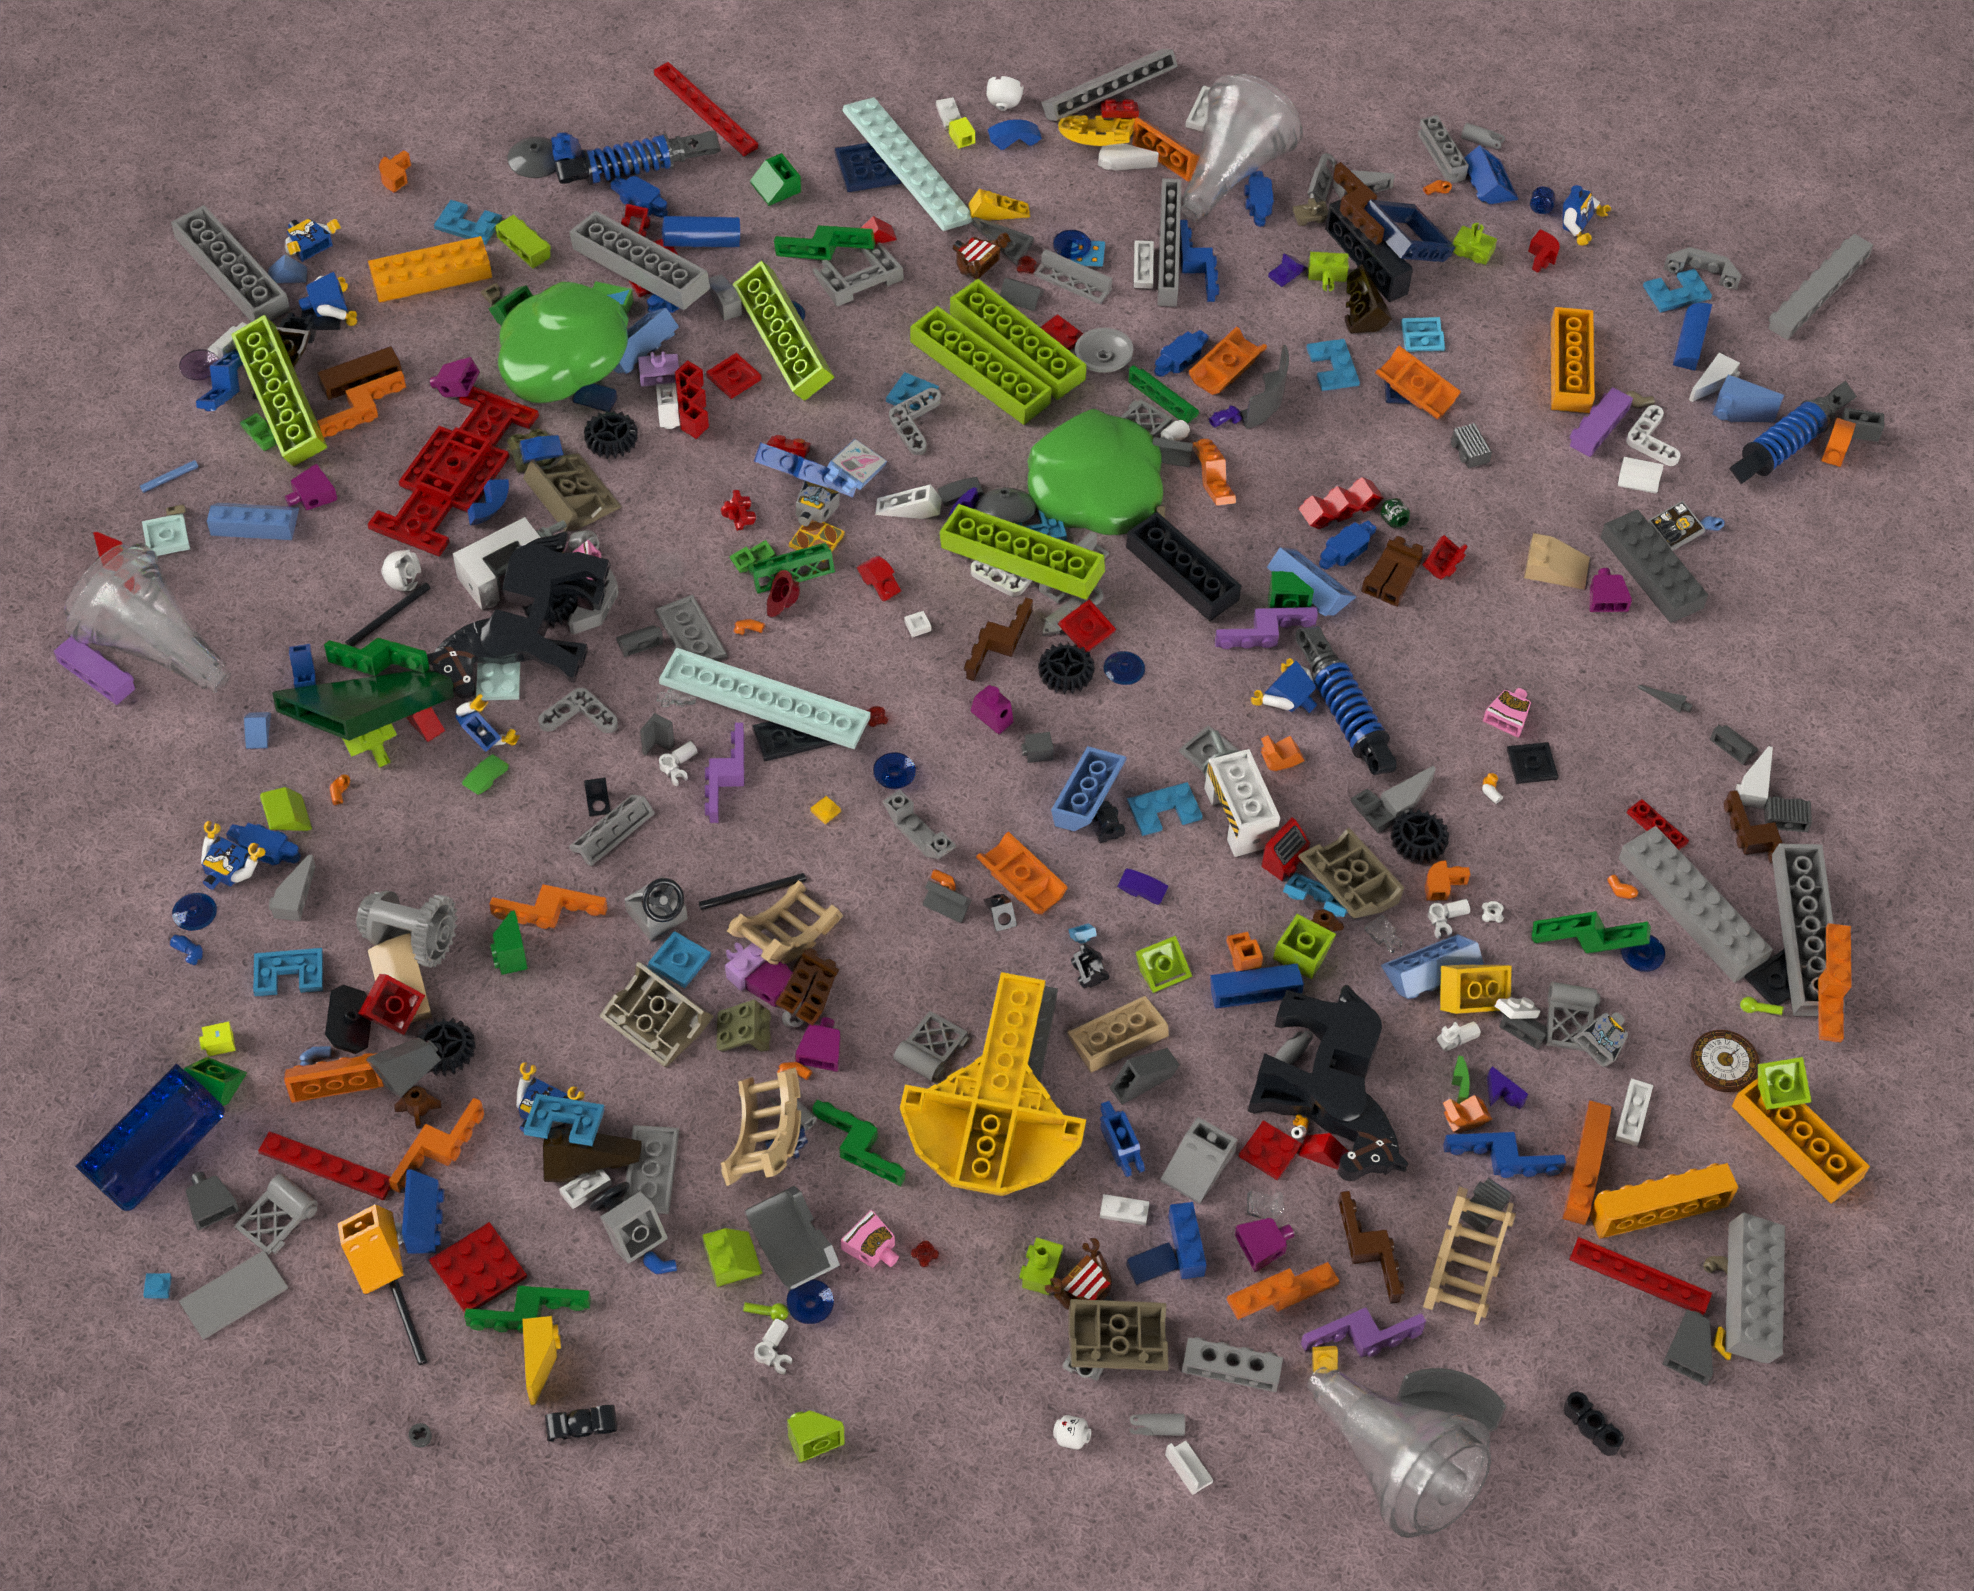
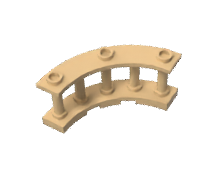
M798 880L796 884L789 887L787 894L768 910L751 917L740 913L738 917H735L730 922L727 932L738 938L745 937L763 950L761 957L770 964L778 965L779 962L786 964L799 958L804 950L810 947L813 948L816 945L814 940L821 933L826 935L843 915L833 905L824 909L804 894L806 887ZM796 900L820 916L812 926H807L787 911ZM779 917H782L801 931L802 934L792 938L773 923ZM766 929L773 935H775L777 938H779L781 941H778L775 938L774 940H771L761 931Z
M796 1067L777 1073L778 1079L755 1084L754 1078L749 1077L738 1082L742 1103V1122L739 1139L734 1151L725 1161L721 1162V1173L725 1179L726 1186L736 1182L745 1173L763 1170L766 1178L775 1176L787 1166L786 1160L788 1157L793 1156L801 1125V1111L797 1110V1098L801 1096ZM780 1088L781 1105L758 1110L756 1093ZM780 1115L778 1129L757 1133L758 1119ZM774 1139L769 1149L754 1152L756 1142Z
M1459 1186L1448 1221V1225L1452 1227L1451 1230L1447 1228L1445 1230L1423 1307L1432 1310L1435 1302L1439 1303L1442 1301L1475 1312L1474 1324L1479 1325L1480 1318H1486L1489 1304L1485 1302L1492 1276L1497 1277L1500 1264L1496 1262L1507 1226L1512 1227L1516 1213L1512 1212L1513 1203L1510 1202L1506 1213L1471 1202L1469 1198H1466L1468 1189ZM1468 1210L1503 1221L1498 1238L1462 1227V1224L1458 1223L1461 1212ZM1460 1235L1494 1246L1495 1249L1491 1263L1455 1252V1249L1451 1248L1454 1236L1459 1237ZM1451 1261H1455L1488 1272L1484 1286L1448 1275V1272L1444 1271L1446 1262L1451 1263ZM1451 1285L1481 1295L1479 1303L1445 1293L1439 1286Z

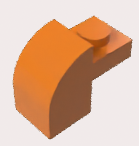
M403 150L391 160L384 156L379 163L381 181L393 193L408 183L405 171L411 166L408 152Z
M1836 418L1821 461L1841 467L1856 423Z
M1269 735L1261 738L1264 745L1261 748V754L1268 769L1278 771L1294 767L1305 761L1297 743L1291 736L1277 743Z
M1446 860L1435 863L1429 869L1425 882L1426 901L1448 900L1451 891L1450 885H1467L1470 877L1469 867L1454 866L1447 868Z
M1248 932L1227 936L1226 942L1232 955V963L1236 972L1261 968L1263 956L1256 939L1251 940Z
M1476 1095L1460 1104L1451 1098L1443 1102L1446 1109L1444 1111L1445 1117L1454 1133H1461L1480 1127L1492 1120L1484 1101Z

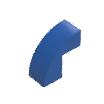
M1007 120L987 129L991 143L1000 150L1006 149L1019 138L1029 146L1042 139L1038 126L1027 120Z
M509 479L488 480L484 486L486 503H473L468 509L470 526L481 524L497 513L507 498Z
M304 644L289 647L294 688L317 685L311 645Z

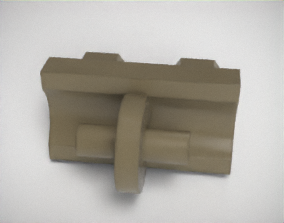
M1309 198L1308 204L1293 206L1292 209L1299 226H1305L1311 221L1322 223L1327 219L1328 215L1326 202H1316L1314 198Z

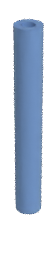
M195 460L140 485V489L143 493L198 468V464Z

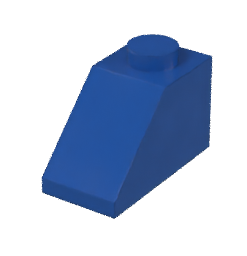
M559 435L539 436L522 440L519 443L524 464L530 463V460H535L536 462L564 455Z

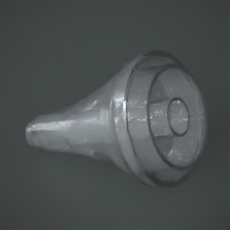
M1248 74L1221 76L1215 80L1208 91L1207 121L1199 160L1182 197L1183 205L1180 211L1185 217L1193 221H1199L1202 216H1207L1219 201L1238 183L1264 164L1280 155L1293 151L1303 137V128L1299 121L1296 107L1284 93L1267 81Z
M137 543L130 547L119 545L102 555L79 579L65 603L64 614L68 617L65 631L78 643L108 647L150 661L187 679L201 689L208 687L214 693L218 692L231 677V673L224 668L226 663L209 647L190 623L169 588L160 568L156 552L144 543Z
M1327 1367L1319 1368L1310 1377L1307 1387L1313 1393L1314 1402L1330 1418L1349 1443L1370 1481L1380 1507L1383 1522L1401 1537L1411 1538L1422 1534L1437 1533L1455 1522L1473 1503L1487 1479L1491 1465V1453L1489 1450L1490 1434L1487 1427L1476 1417L1466 1412H1448L1424 1408L1383 1395L1355 1381L1341 1371H1331Z

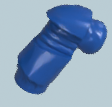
M176 934L171 938V947L188 954L185 959L187 963L196 965L198 959L202 960L203 949L201 945H195L183 935L179 936Z

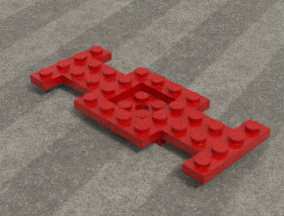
M473 386L468 396L459 397L461 404L473 408L460 428L455 427L452 431L438 426L398 481L400 487L413 491V493L396 517L377 510L367 524L368 529L440 557L450 541L449 537L436 533V529L452 507L468 513L470 506L473 503L479 502L484 495L485 484L488 480L496 478L510 458L508 451L495 446L511 423L530 429L539 416L538 410ZM454 462L458 463L456 466L449 465L450 463Z

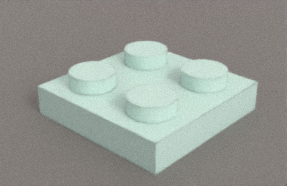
M183 513L142 521L149 557L190 549Z
M520 662L509 664L478 663L476 697L481 694L483 695L481 700L519 699Z

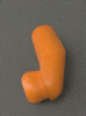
M1437 180L1423 187V191L1427 195L1434 192L1446 194L1452 189V184L1448 181Z
M752 619L739 620L734 624L735 628L733 631L743 635L746 628L762 633L765 623Z
M340 775L330 785L333 805L343 803L342 793L348 788L350 783L348 775Z
M934 869L931 879L941 883L942 886L956 891L954 878Z
M1617 875L1608 877L1607 881L1617 897L1626 899L1637 897L1638 889L1636 887L1622 884Z
M784 1062L779 1065L777 1073L796 1067L797 1075L808 1080L813 1071L798 1062Z

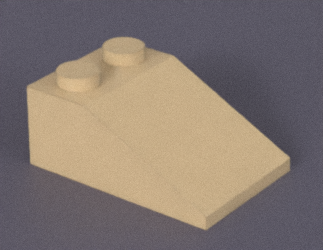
M1533 533L1524 578L1585 590L1590 557L1554 537Z

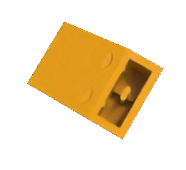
M375 1204L338 1223L341 1246L364 1294H368L404 1276L392 1211Z

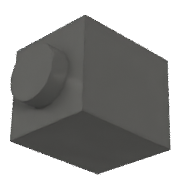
M1050 732L1025 735V741L1021 744L1022 756L1027 757L1028 763L1053 760L1054 748Z

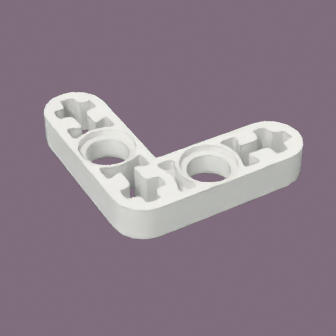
M1651 405L1629 431L1626 442L1630 447L1668 466H1674L1679 462L1680 452L1676 448L1650 436L1661 422L1664 414L1661 407ZM1656 413L1657 415H1655V416L1653 417V419L1651 420V419H1650L1651 414ZM1640 425H1647L1650 429L1644 430ZM1637 434H1640L1639 439H1637L1636 441L1633 440L1636 438ZM1655 446L1658 450L1652 451L1648 447Z
M974 561L971 564V575L974 578L1012 597L1020 596L1032 582V580L1013 573L1010 574L979 561ZM1000 576L1002 580L995 582L992 580V577ZM1018 580V588L1015 587L1014 589H1011V586L1014 587L1017 584Z

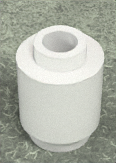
M1183 420L1174 421L1161 432V438L1182 441L1188 436L1190 428Z

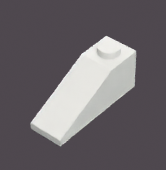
M1124 143L1102 146L1100 150L1098 166L1106 170L1112 169L1115 171L1153 168L1158 165L1159 153Z
M1719 353L1693 387L1689 400L1693 402L1720 390L1728 374L1738 378L1740 372L1737 370L1740 363Z
M676 383L656 384L660 427L673 429L676 426H680Z
M930 484L877 498L875 514L924 519L940 515L942 498Z
M1767 747L1744 775L1741 784L1736 786L1742 804L1745 806L1764 809L1768 799L1773 747Z

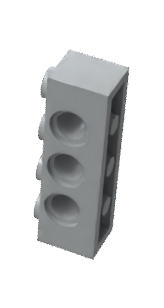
M1200 1337L1188 1338L1182 1373L1276 1392L1283 1357H1279L1272 1352H1255L1248 1347H1231L1224 1342H1207V1340ZM1204 1356H1212L1215 1360L1207 1361L1204 1359ZM1233 1360L1237 1362L1238 1365L1231 1366L1227 1363V1361ZM1251 1366H1259L1262 1370L1255 1371Z

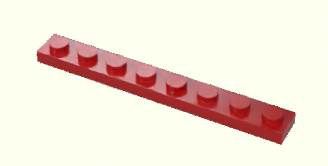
M667 62L654 69V75L743 157L758 149V142L672 64Z

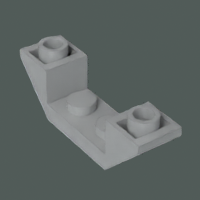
M1692 247L1668 254L1663 268L1670 273H1679L1683 271L1684 265L1687 264L1693 268H1701L1711 273H1719L1722 275L1718 285L1736 290L1742 276L1727 257Z
M611 569L605 583L606 594L601 610H596L592 607V611L577 606L574 614L571 613L568 618L570 633L577 634L603 624L619 594L618 584Z
M900 789L883 801L895 826L926 857L940 859L956 848V844L944 832L941 831L936 835L914 813V803Z

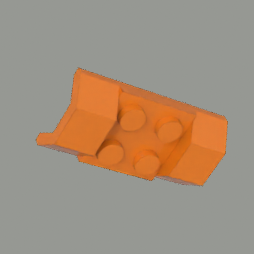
M1236 326L1189 370V374L1194 384L1212 395L1220 393L1255 362V359L1267 349V345L1256 346L1244 338L1240 328Z
M1400 345L1396 348L1390 359L1375 372L1388 382L1392 389L1419 409H1424L1437 420L1449 410L1461 393L1459 389Z
M1009 831L1003 836L1000 843L988 853L976 855V858L991 871V875L1020 902L1025 903L1035 914H1043L1061 900L1068 889V886Z

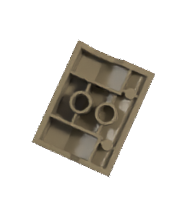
M580 454L559 456L551 465L539 467L535 460H530L523 479L556 521L564 520L567 527L563 529L564 531L579 530L621 508L618 501Z
M1347 828L1331 844L1325 847L1318 844L1299 854L1301 861L1336 900L1347 909L1346 911L1353 918L1382 913L1400 902L1404 887L1350 828Z
M638 961L634 977L625 989L614 994L599 1017L666 1068L701 1035L714 1015L650 966Z
M1071 1299L1068 1311L1071 1367L1168 1371V1342L1165 1335L1166 1303Z

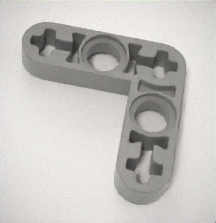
M926 389L892 407L889 411L890 423L908 450L914 455L924 454L927 450V445L913 419L940 405L941 394L938 389ZM929 396L935 397L936 400L929 399ZM917 403L921 407L919 410L913 411L910 409V405ZM897 413L898 415H901V419H902V423H901V424H900L899 418H898V417H895L894 414ZM910 427L913 429V433L906 435L902 430ZM914 438H915L916 443H917L918 445H921V448H920V449H918L917 447H914V441H913Z
M585 688L573 690L544 711L538 718L539 727L546 732L555 730L578 712L585 715L604 733H612L618 727L617 717ZM577 696H584L585 702L582 699L577 700ZM562 707L570 708L568 713L563 714L559 712ZM598 708L600 712L598 714H591L589 710ZM546 719H547L548 721L552 720V723H551V724L548 723V722L545 723L544 720H546ZM604 719H605L607 722H611V721H612V725H609V724H606V725H605Z

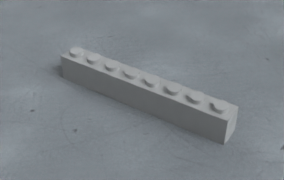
M1160 49L1041 102L1046 118L1058 121L1178 67L1173 49Z
M1162 179L1158 306L1177 307L1181 179Z
M1853 234L1849 239L1846 238L1840 249H1835L1830 259H1825L1820 269H1816L1808 281L1805 280L1798 291L1795 290L1790 299L1781 304L1779 311H1774L1771 314L1768 329L1788 340L1870 256L1873 244L1856 234Z

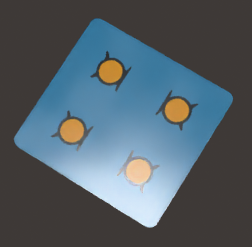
M1073 240L1070 260L1083 266L1102 267L1105 242Z

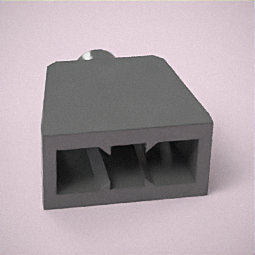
M197 1172L191 1176L193 1186L186 1189L192 1218L198 1231L240 1211L235 1198L218 1176H212L207 1179L204 1172Z

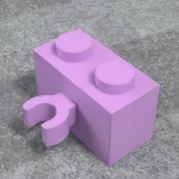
M652 352L650 356L638 357L641 386L676 383L675 371L679 368L677 354L665 355L664 352H661V355L654 356V352Z
M736 942L735 949L738 951L737 953L726 950V956L731 960L725 965L726 978L740 991L746 988L745 978L766 961L761 957L763 950L754 943H751L743 950L742 945Z

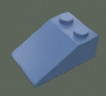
M1728 374L1720 390L1712 415L1717 416L1720 420H1728L1730 422H1775L1784 395Z

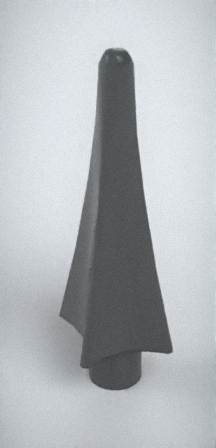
M1638 685L1640 690L1657 698L1679 713L1682 709L1690 712L1693 707L1692 704L1686 702L1687 696L1673 694Z

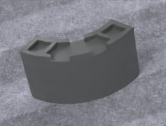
M1282 345L1279 370L1263 374L1265 391L1250 397L1248 408L1241 410L1240 415L1246 429L1255 427L1268 420L1282 403L1289 366V353L1286 345Z
M795 1186L745 1210L747 1219L761 1248L777 1276L788 1290H792L840 1266L832 1244L826 1239L820 1229L816 1230L814 1225L811 1224L814 1218L802 1192Z
M1444 1368L1422 1369L1405 1375L1396 1398L1409 1419L1425 1414H1446L1452 1416L1453 1420L1465 1426L1476 1439L1496 1430L1506 1409L1502 1399L1479 1379L1460 1371Z

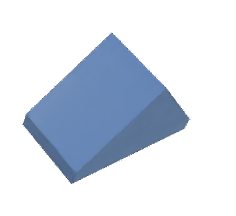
M284 254L268 268V275L276 283H306L308 268Z
M271 712L248 713L244 717L246 749L268 748Z

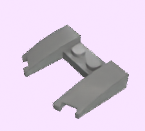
M878 243V248L873 250L860 248L872 265L869 268L843 278L828 260H822L824 268L820 272L814 268L813 273L834 304L840 306L854 300V293L882 282L889 286L904 280L903 267L881 243Z

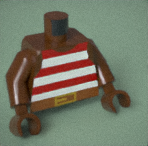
M1002 233L997 239L992 241L972 237L965 244L957 240L952 249L957 252L956 264L962 275L970 274L976 280L983 276L1000 260V248H1006L1007 242L1011 241L1009 235Z
M1090 1238L1093 1244L1091 1249L1088 1243H1083L1082 1245L1084 1251L1091 1253L1090 1256L1086 1255L1062 1281L1059 1278H1051L1050 1282L1053 1283L1054 1288L1051 1285H1045V1291L1047 1293H1055L1054 1297L1066 1310H1069L1071 1299L1115 1301L1108 1295L1112 1287V1277L1102 1253L1097 1251L1100 1243L1096 1238Z

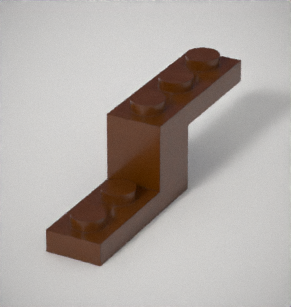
M1342 162L1336 164L1333 179L1348 193L1341 199L1340 212L1375 245L1381 243L1384 228L1364 210L1370 199L1377 200V195Z
M1025 597L1023 604L1018 605L1016 610L1017 617L1015 620L1012 619L1009 627L988 621L985 628H981L978 636L979 642L973 645L972 657L970 660L967 659L964 665L966 679L975 680L988 650L1012 657L1033 611V599Z
M1738 790L1729 791L1726 800H1724V810L1731 817L1730 826L1733 831H1736L1738 848L1743 850L1744 855L1768 852V860L1770 863H1773V852L1779 844H1783L1776 823L1750 826Z
M1350 1191L1340 1192L1338 1204L1352 1264L1380 1261L1390 1304L1399 1303L1401 1296L1404 1294V1284L1398 1278L1399 1263L1393 1257L1394 1242L1392 1237L1389 1238L1387 1229L1362 1232L1361 1222L1356 1220L1355 1216L1357 1212L1355 1199H1351Z

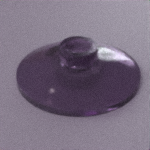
M205 349L193 350L182 357L179 369L181 374L190 380H205L211 377L210 365L219 359L212 351Z

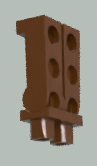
M1396 536L1394 540L1389 539L1380 559L1370 574L1365 577L1361 592L1377 599L1381 595L1382 601L1398 607L1417 568L1421 564L1423 546L1416 543L1413 544L1412 548L1405 546L1406 540L1400 536ZM1368 586L1377 589V592L1370 591ZM1387 594L1396 597V600L1389 599Z
M810 947L804 950L796 961L792 974L775 1004L793 1014L801 1003L795 1016L813 1026L824 1010L839 969L836 968L835 961L831 959L822 960L817 957V951Z

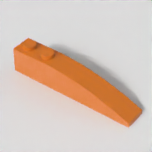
M1589 1100L1562 1219L1585 1225L1587 1222L1599 1175L1612 1106Z

